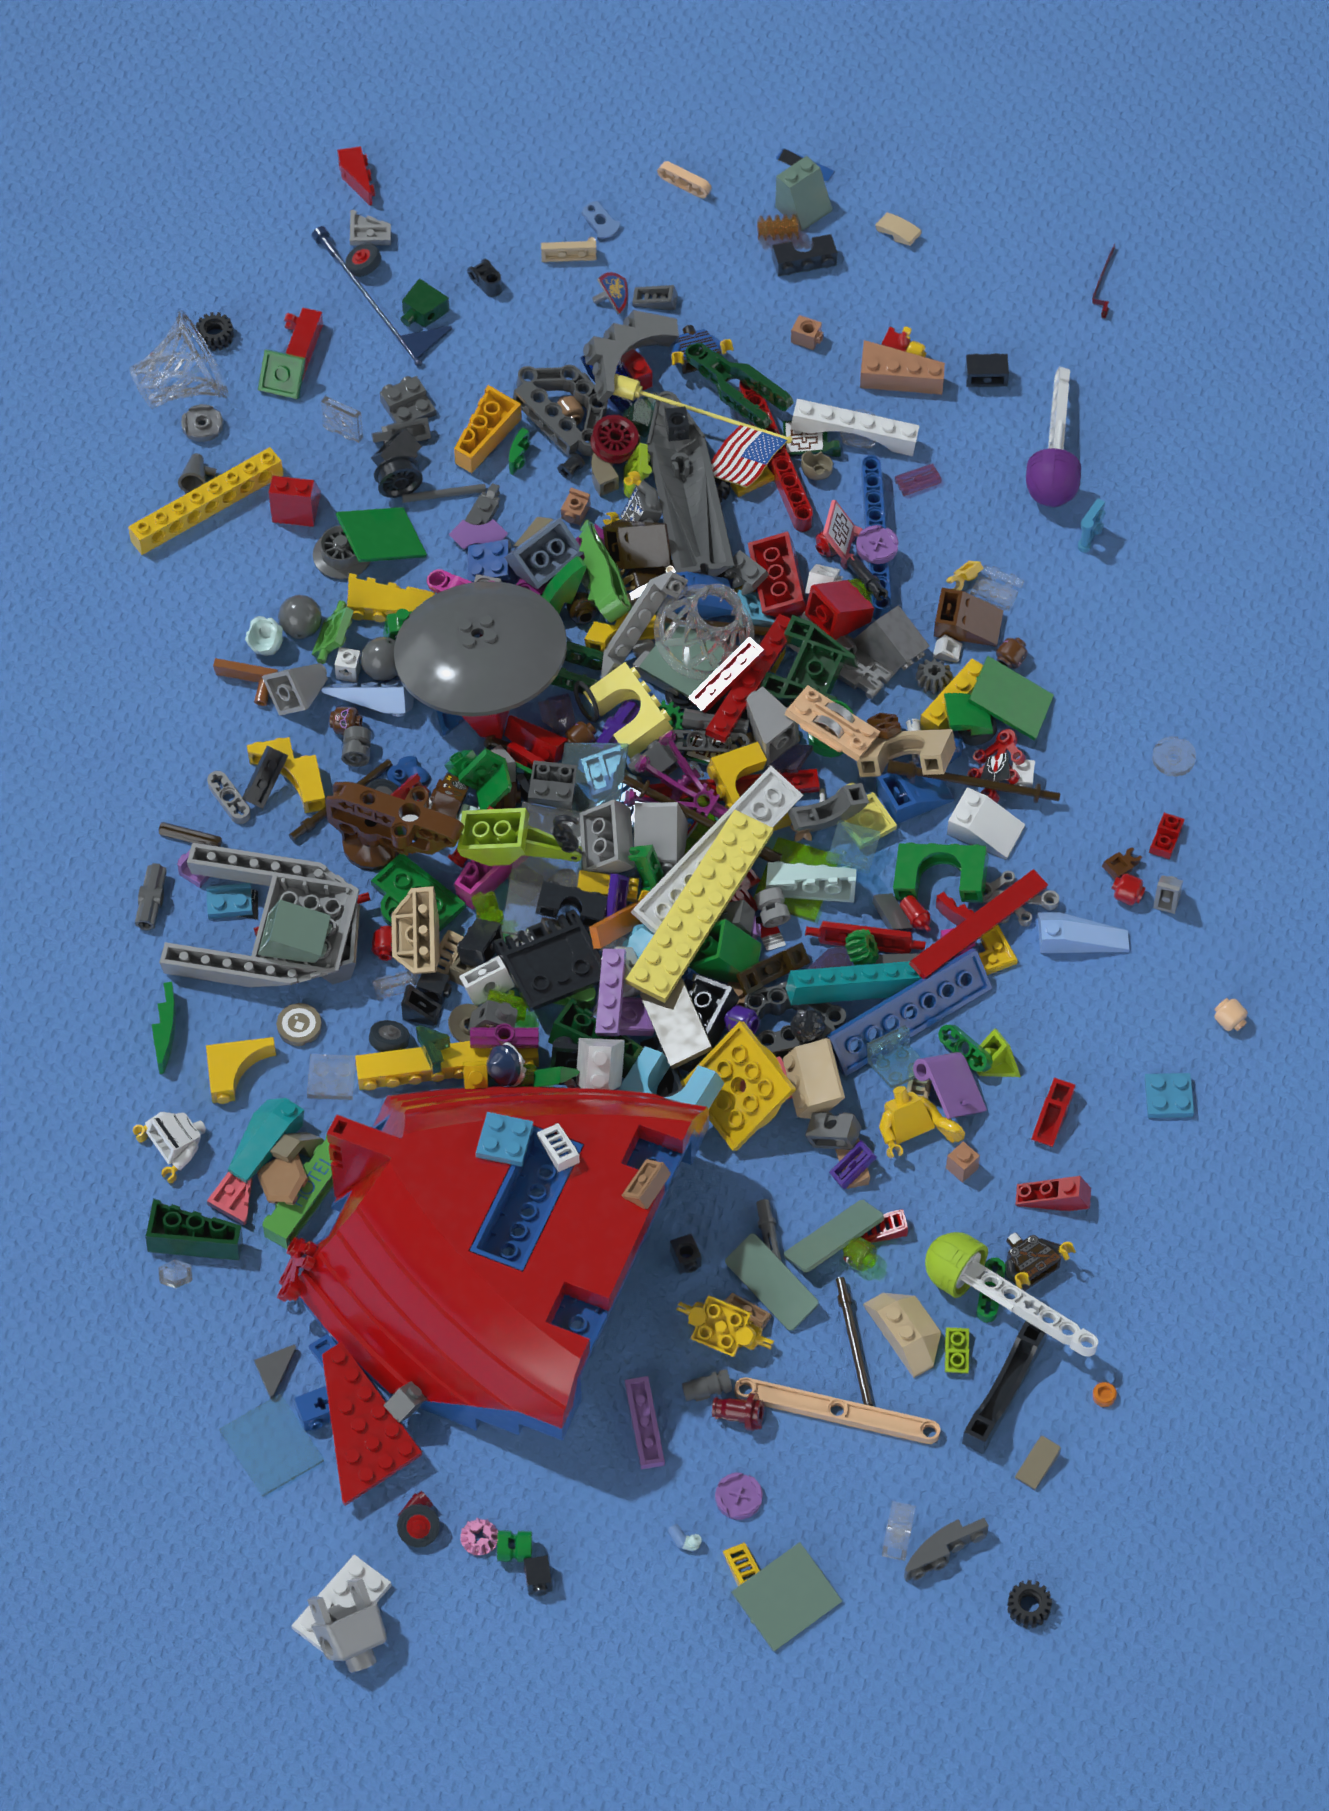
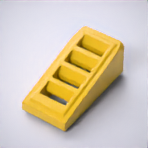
M745 1542L723 1551L737 1586L748 1580H743V1577L751 1574L755 1575L760 1571ZM743 1551V1555L732 1559V1554ZM744 1559L747 1560V1562L742 1563L737 1566L735 1565L736 1562H739ZM746 1567H750L749 1570L744 1571L742 1573L738 1571Z

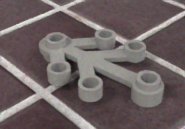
M1005 871L995 881L991 883L986 882L985 893L987 895H984L983 903H988L1001 894L1003 891L998 889L1003 885H1013L1015 874L1012 871ZM1005 877H1011L1012 879L1006 880ZM1048 890L1042 896L1037 895L1027 903L1042 905L1046 910H1054L1059 904V895L1055 891ZM1023 907L1014 912L1019 917L1018 922L1020 925L1029 926L1031 924L1032 914L1025 911ZM1010 916L1003 920L1001 923H1007L1010 919ZM1022 917H1027L1029 920L1025 921Z

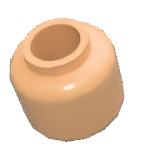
M1226 998L1214 1009L1216 1011L1214 1015L1215 1020L1226 1031H1232L1233 1029L1239 1031L1247 1023L1245 1018L1248 1015V1011L1237 999L1229 1000Z

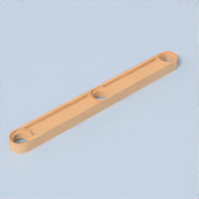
M740 1378L735 1384V1395L738 1399H747L749 1394H742L739 1391V1387L749 1385L752 1388L750 1393H758L759 1399L763 1400L765 1407L924 1444H933L940 1437V1426L933 1420L752 1378ZM834 1406H840L844 1412L836 1416L830 1410ZM931 1427L935 1429L936 1435L927 1437L923 1434V1430Z

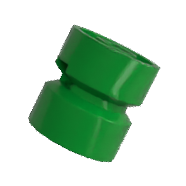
M498 1530L497 1561L511 1562L513 1558H516L518 1562H524V1559L532 1558V1531H518L517 1534H513L512 1531ZM515 1543V1549L509 1548V1544Z

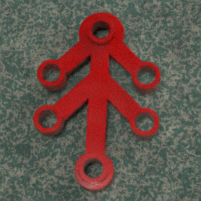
M1005 729L997 735L996 742L987 749L976 750L973 754V759L978 764H984L987 758L995 752L999 755L1007 753V750H1009L1011 760L1016 765H1021L1025 762L1026 756L1016 747L1017 736L1015 732L1011 729ZM1009 764L1010 779H1007L1010 784H1015L1019 781L1020 775ZM985 765L979 769H970L967 776L973 777L976 774L975 778H981ZM984 788L980 792L998 803L999 794L995 790Z
M295 1237L292 1239L287 1248L290 1260L279 1280V1284L282 1287L278 1292V1299L286 1302L287 1300L296 1301L302 1291L297 1284L299 1268L307 1271L313 1268L316 1259L312 1256L317 1249V1244L311 1241L305 1243L303 1238L298 1239Z

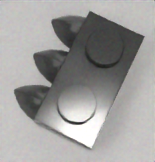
M739 550L733 556L734 566L724 572L723 578L728 580L734 578L732 587L737 588L743 585L741 594L746 595L753 592L769 576V573Z

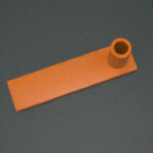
M638 900L589 927L594 949L603 948L631 932L634 926L643 924L631 913L639 903Z

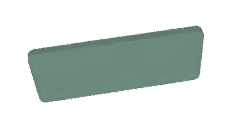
M859 1200L784 1252L785 1259L807 1273L882 1222L884 1215L866 1201Z
M753 1233L725 1259L726 1265L790 1331L795 1330L819 1305L818 1299L763 1241Z

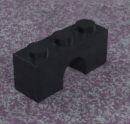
M832 234L812 237L811 250L807 252L797 251L792 241L772 245V260L777 276L791 275L804 271L808 272L837 265L838 252Z
M543 881L535 914L557 919L558 912L562 907L573 906L579 911L583 925L590 927L603 920L608 896H604L599 892L583 891L575 886H562L554 881Z

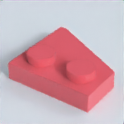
M228 1172L207 1200V1205L245 1226L252 1178L245 1183Z

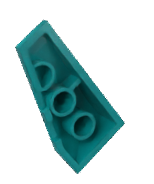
M287 1098L267 1099L253 1113L230 1163L228 1172L247 1183L273 1157L271 1149L284 1134L296 1133L303 1126L304 1109Z

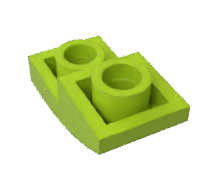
M946 1327V1373L968 1374L969 1328Z

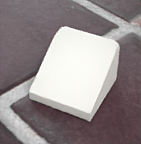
M947 635L942 636L936 641L933 658L957 663L962 643Z

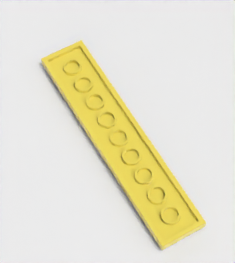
M734 809L625 979L626 984L664 1003L667 1001L773 834L772 827Z

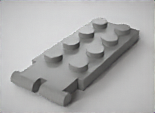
M847 634L845 635V636H847L851 641L853 640V638H851V637L848 636ZM787 644L788 647L799 652V647ZM856 648L857 651L854 656L856 657L858 667L855 668L844 664L838 679L853 689L859 687L866 692V696L869 699H873L884 687L883 683H887L896 672L891 671Z

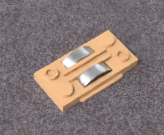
M808 685L785 712V716L798 723L801 729L837 752L842 751L857 762L881 732L849 712L845 707L833 702Z

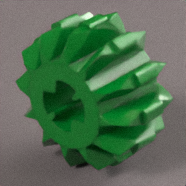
M858 929L848 934V937L845 939V947L850 961L854 965L876 963V960L879 959V949L870 931Z

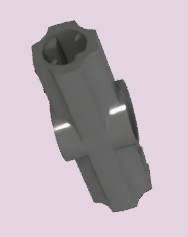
M156 863L147 866L144 884L139 889V907L135 925L142 930L155 928L158 909L163 904V887L167 869Z

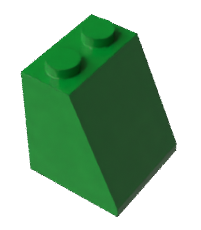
M728 920L718 921L688 968L698 974L727 984L728 982L739 983L736 975L759 962L761 943Z

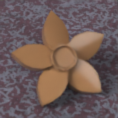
M809 829L795 831V842L802 838L812 841Z

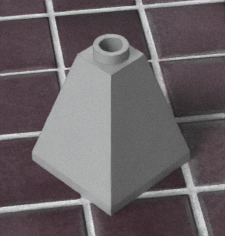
M321 663L262 676L279 716L308 709L328 679L327 670Z

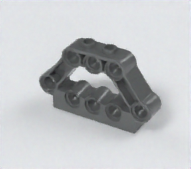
M569 364L557 368L522 367L518 372L517 388L514 390L513 399L521 404V410L568 457L571 452H576L577 450L585 456H592L591 443L585 441H591L595 424L605 417L608 400L605 403L597 401L595 385L586 373H582L574 365ZM546 391L570 392L581 406L587 409L586 423L582 432L576 427V422L573 418L562 413V408L558 403L551 402L548 399Z
M787 982L769 988L762 987L746 995L744 999V1007L754 1010L759 1021L765 1014L781 1015L791 1008L794 1010L801 1009L804 1011L813 1010L821 1012L826 1029L818 1040L825 1039L827 1034L846 1024L845 1010L829 1002L791 1005L786 991ZM774 1000H780L781 1002L776 1003V1002H773V1001H774ZM752 1005H758L760 1007L754 1008L752 1007ZM786 1025L777 1032L764 1030L756 1036L763 1046L767 1047L775 1057L780 1056L782 1061L795 1047L808 1044L798 1041L793 1036L790 1030L791 1025ZM786 1038H792L794 1040L788 1041L786 1040ZM764 1043H770L772 1045L766 1046L764 1045Z

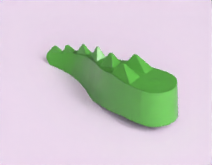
M587 519L580 529L582 533L579 538L582 539L579 552L584 553V563L587 566L586 570H588L590 578L588 600L595 602V606L598 607L601 614L609 622L613 623L630 612L632 605L627 596L618 566L603 545L594 524Z

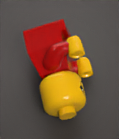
M904 326L902 333H897L895 328L889 327L881 343L883 346L922 357L927 355L924 344L910 340L909 335L912 329Z

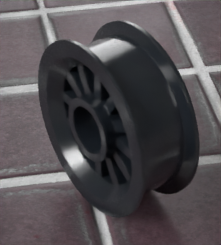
M403 455L389 458L379 464L374 471V479L379 483V493L388 498L402 497V494H410L417 490L423 481V476L418 470L417 460L411 456Z

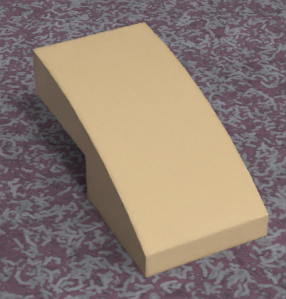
M886 213L875 224L877 231L893 235L895 242L910 246L922 234L918 227L891 213Z

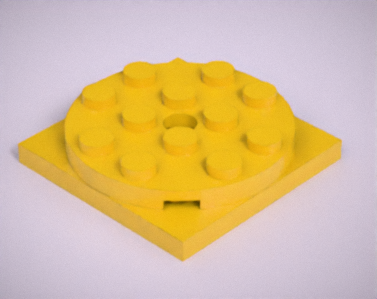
M739 1021L698 1064L699 1066L716 1071L724 1082L723 1087L708 1109L709 1120L732 1151H738L758 1129L767 1125L775 1117L781 1105L796 1090L783 1073L775 1055L759 1042L744 1021ZM696 1066V1067L692 1070V1072L683 1080L684 1083H685V1085H686L687 1082L689 1081L690 1077H691L692 1074L694 1073V1071H695V1069L697 1068V1066ZM742 1080H744L746 1083V1089L744 1092L740 1090V1083Z

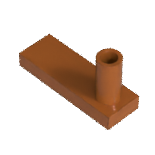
M215 658L213 667L216 675L258 682L259 685L254 703L260 706L267 705L269 692L262 676L278 672L277 669Z

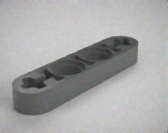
M672 730L678 739H684L683 735H688L686 739L687 747H683L684 742L676 743L679 751L727 753L738 749L735 744H730L731 749H727L728 740H726L723 747L715 748L712 745L714 738L705 735V731ZM731 732L729 735L731 742H737L738 738H742L743 742H746V745H742V747L750 744L749 738L743 733ZM693 736H700L703 739L701 746L693 747L690 744L691 738Z

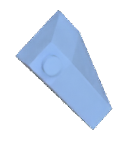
M389 680V682L382 683L381 685H378L376 681L361 684L360 687H358V683L328 684L322 688V693L382 713H392L394 717L405 716V713L412 709L414 697L407 691L401 680Z
M1061 912L1037 914L1040 953L1129 952L1128 930Z

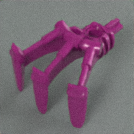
M669 730L659 737V743L661 746L669 745L678 760L677 763L684 772L683 778L676 782L666 774L664 775L649 764L651 761L647 755L639 758L634 766L636 771L644 773L647 770L661 779L662 783L672 789V796H669V798L692 810H697L696 812L702 813L705 817L710 813L720 819L729 809L717 803L720 795L714 796L712 788L706 791L708 784L704 783L702 785L698 780L701 777L696 768L692 769L685 757L681 755L673 742L676 740V734L674 731ZM692 782L699 790L697 794L687 789V786ZM632 788L625 792L624 804L628 807L635 805V801L660 803L650 797L643 796L639 798L636 795L637 792ZM682 794H685L694 800L693 802H681L680 797ZM700 796H706L709 799L710 804L707 807H700L698 805L697 799Z

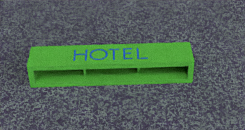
M327 1134L323 1144H319L314 1150L310 1162H306L303 1165L308 1181L305 1187L300 1188L295 1204L276 1203L273 1213L267 1215L263 1221L264 1237L286 1249L292 1239L298 1236L333 1187L332 1161L330 1160L328 1148L330 1143H328Z

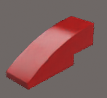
M1054 1077L1031 1140L1050 1147L1054 1146L1076 1090L1075 1084Z

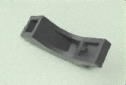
M862 783L845 785L829 799L812 805L791 808L788 814L795 831L809 829L810 832H815L832 827L853 817L867 806L869 800Z

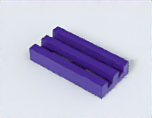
M619 874L610 875L605 918L626 907L629 877Z
M861 1140L829 1173L842 1188L846 1189L877 1156ZM862 1150H864L855 1160H853ZM846 1166H848V1167L838 1176V1174H839Z

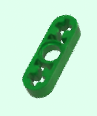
M943 1025L938 1033L940 1042L953 1053L959 1052L963 1054L970 1068L977 1072H986L992 1067V1056L958 1026ZM948 1031H951L950 1034H951V1036H952L953 1038H955V1039H948L949 1036H950V1035L948 1034ZM964 1042L969 1044V1052L966 1055L961 1049ZM973 1056H976V1057L982 1058V1062H983L984 1064H983V1065H980V1063H981L980 1060H978L977 1058H972V1057H973Z
M1000 1258L988 1259L985 1267L992 1271L993 1266H997L996 1274L1004 1278L1006 1269L1004 1261ZM985 1282L987 1286H996V1284L993 1282ZM980 1292L976 1311L977 1317L982 1322H992L997 1317L999 1303ZM986 1301L991 1302L989 1314H984Z

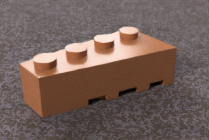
M864 340L860 388L942 395L945 363Z

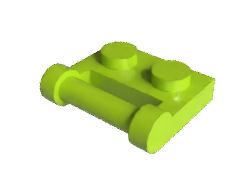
M640 443L631 458L623 467L624 478L628 477L627 473L632 471L639 472L641 481L651 474L652 468L648 465L650 454H648L647 444ZM624 482V494L626 497L630 498L636 484L627 485Z

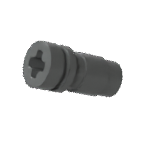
M727 1369L720 1370L718 1374L713 1372L710 1376H703L682 1383L686 1401L695 1399L697 1402L708 1399L710 1395L715 1393L721 1395L723 1391L724 1393L733 1391Z

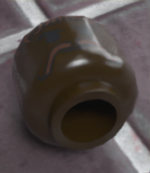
M586 592L576 593L572 604L566 603L568 613L576 623H589L597 613L595 603L588 600L589 594Z

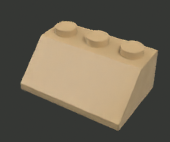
M825 1038L797 1046L783 1058L787 1078L796 1088L792 1098L797 1117L811 1119L812 1112H829L845 1098L830 1039Z

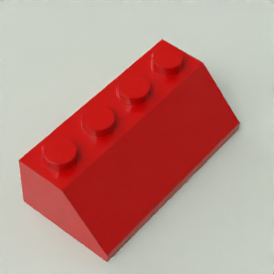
M789 532L749 542L748 548L751 559L769 573V576L757 587L762 613L778 617L779 614L791 618L792 615L802 616L804 611H806L807 601L794 543Z

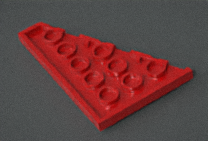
M341 1341L323 1353L322 1360L342 1503L346 1506L422 1456V1452L403 1425L398 1423L383 1406L386 1402Z

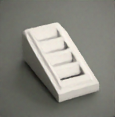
M559 1123L537 1132L540 1141L558 1172L580 1163V1156ZM557 1132V1135L546 1138L547 1135ZM561 1139L560 1142H557L553 1145L550 1144L555 1140ZM563 1145L565 1146L564 1148H562V1149H560V1150H558V1151H555V1150H554V1149H556V1148H558V1147H561V1146H563ZM565 1152H568V1153H569V1154H567V1155H565V1156H563V1157H559V1155H561V1154H563V1153H565Z

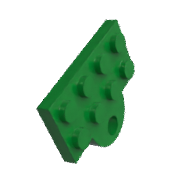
M401 853L371 880V885L384 895L381 901V915L389 926H392V918L389 915L394 912L400 902L408 895L407 893L411 888L434 887L439 914V932L466 908V903Z

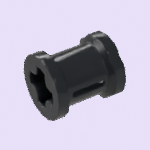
M571 452L569 458L564 463H561L557 469L565 479L570 480L579 468L581 469L585 466V462L579 454Z

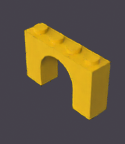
M758 742L712 757L708 764V776L714 780L717 794L720 795V798H723L726 804L725 808L730 809L740 798L735 782L743 776L763 770L767 762ZM788 812L773 827V831L792 824Z

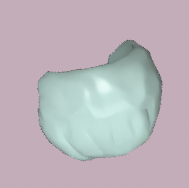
M257 616L250 622V628L246 633L245 641L256 654L263 656L274 655L279 650L283 641V627L278 625L273 618L266 619L263 616Z

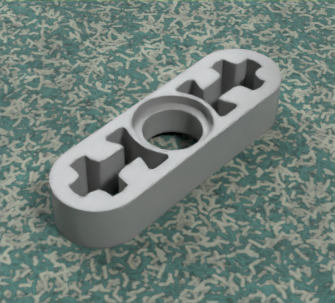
M221 771L210 773L207 781L212 794L234 823H246L250 819V809L245 800L242 799V796L225 773ZM215 780L221 781L222 789H220L218 783H214ZM226 794H233L235 796L232 801H225L223 799ZM236 806L241 813L244 812L243 815L236 814Z

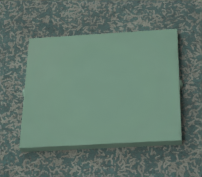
M671 624L661 639L655 643L654 648L641 663L639 669L689 697L732 653L687 626L674 627Z
M800 1542L731 1591L749 1617L750 1622L754 1624L773 1652L842 1602L823 1575V1571L818 1568Z

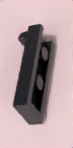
M267 745L242 799L263 809L288 755Z

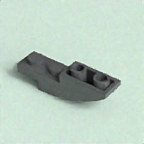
M985 1518L962 1527L959 1519L935 1532L910 1558L905 1567V1581L911 1579L918 1580L928 1571L944 1568L949 1562L950 1551L955 1553L970 1542L978 1543L982 1541L987 1535L989 1526Z

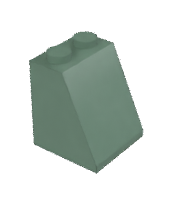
M808 156L776 176L775 208L801 231L832 211L821 169Z
M279 899L268 913L258 955L316 963L320 957H324L327 949V944H324L325 937L329 936L332 924L329 923L331 915Z

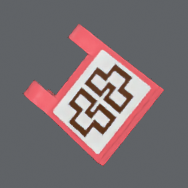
M832 500L823 535L841 557V567L847 569V560L850 557L854 560L853 554L849 553L851 544L855 542L856 536L858 537L863 529L855 526L838 502Z

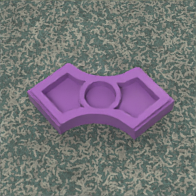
M494 519L484 525H472L462 520L449 534L463 549L473 544L500 541L508 535Z

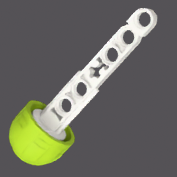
M952 1232L938 1237L928 1248L925 1258L927 1274L931 1281L954 1298H959L972 1286L1056 1340L1070 1345L1069 1348L1080 1355L1092 1356L1096 1353L1098 1339L1095 1335L1084 1328L1081 1330L1073 1321L984 1267L988 1256V1247L965 1233ZM985 1282H993L996 1284V1286L989 1287L985 1284ZM1010 1293L1013 1294L1016 1298L1008 1299L1004 1296V1294ZM1043 1318H1051L1054 1322L1046 1323L1043 1321ZM1062 1330H1070L1073 1332V1335H1065L1062 1333ZM1089 1342L1093 1346L1088 1348L1084 1347L1081 1343Z

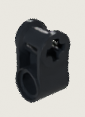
M484 258L478 265L467 268L470 279L487 296L496 297L501 294V274L491 265L488 259Z

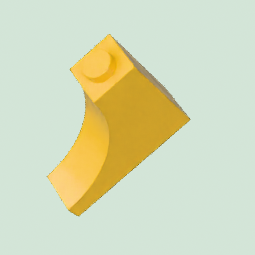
M274 1037L206 1045L212 1102L226 1104L230 1101H235L237 1084L245 1071L262 1059L276 1056Z

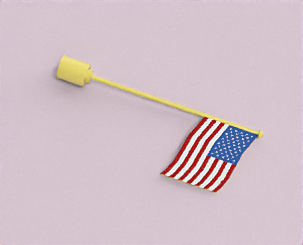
M615 374V392L613 395L632 401L643 395L678 407L685 406L687 410L739 426L724 441L711 460L714 478L748 488L759 478L771 458L786 443L792 442L790 435L786 437L642 391L643 387L640 386V381Z

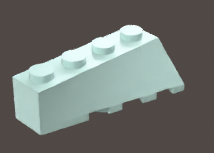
M780 861L768 862L766 889L779 887L782 889L784 898L854 903L856 869L847 866H814L804 863L786 864Z

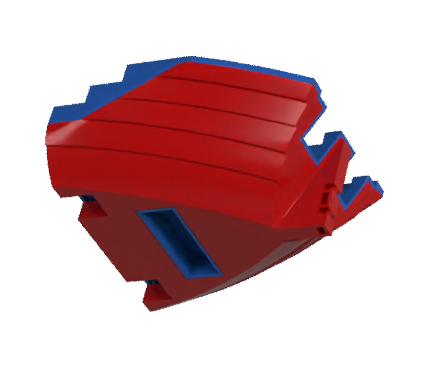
M489 1086L486 1088H452L388 1095L372 1127L336 1114L327 1132V1140L330 1143L328 1148L330 1160L332 1161L331 1171L336 1197L331 1209L337 1210L340 1213L329 1234L315 1243L317 1244V1249L312 1256L316 1259L313 1268L310 1271L299 1268L297 1284L302 1289L299 1299L334 1342L338 1344L342 1341L363 1372L389 1397H392L399 1388L412 1381L427 1398L419 1408L474 1430H477L480 1422L483 1421L520 1435L523 1426L563 1441L581 1402V1374L680 1163L684 1162L691 1165L709 1128L708 1107L682 1103L656 1094L588 1088ZM487 1112L533 1121V1129L522 1167L476 1157V1150ZM559 1123L580 1156V1163L560 1172L557 1171L537 1135V1132ZM557 1132L547 1135L546 1138L557 1135ZM561 1139L555 1140L550 1144L553 1145L557 1142H560ZM563 1145V1146L558 1147V1148H556V1149H554V1150H555V1151H558V1150L564 1148L565 1146ZM565 1152V1153L559 1155V1157H563V1156H565V1155H567V1154H569V1153H568V1152ZM646 1159L663 1162L671 1173L648 1209H644L622 1197V1194ZM546 1169L553 1172L552 1176L548 1178L542 1177L540 1173ZM534 1189H540L544 1193L540 1197H534L531 1195V1192ZM529 1208L534 1211V1214L526 1217L521 1212ZM515 1228H522L525 1232L521 1236H515L512 1234V1231ZM509 1247L513 1248L515 1253L511 1256H506L502 1251ZM578 1320L583 1322L584 1326L581 1329H574L571 1327L572 1322Z

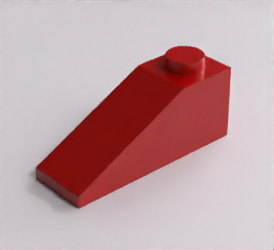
M635 349L624 354L617 365L622 376L640 381V386L643 387L642 391L651 388L652 370L644 357Z
M513 715L508 717L504 733L508 739L524 746L528 751L541 757L545 762L557 763L563 758L568 741L567 738Z

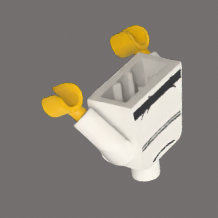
M168 1112L158 1113L146 1121L144 1126L135 1125L133 1127V1133L137 1135L136 1139L138 1142H144L149 1136L166 1162L173 1164L172 1167H165L162 1170L163 1178L168 1173H172L167 1180L169 1184L175 1182L177 1178L176 1172L178 1170L181 1171L191 1161L198 1150L201 1134H204L206 1131L202 1121L192 1123L185 1113L174 1114Z

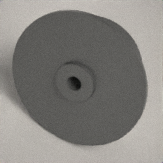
M341 525L328 529L317 541L313 549L315 566L322 574L330 578L349 579V573L358 576L370 564V562H358Z

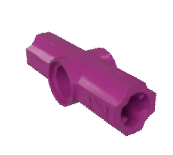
M505 1023L498 1025L496 1028L470 1027V1048H494L506 1042L515 1048H539V1028H513ZM504 1036L509 1037L508 1039H501Z

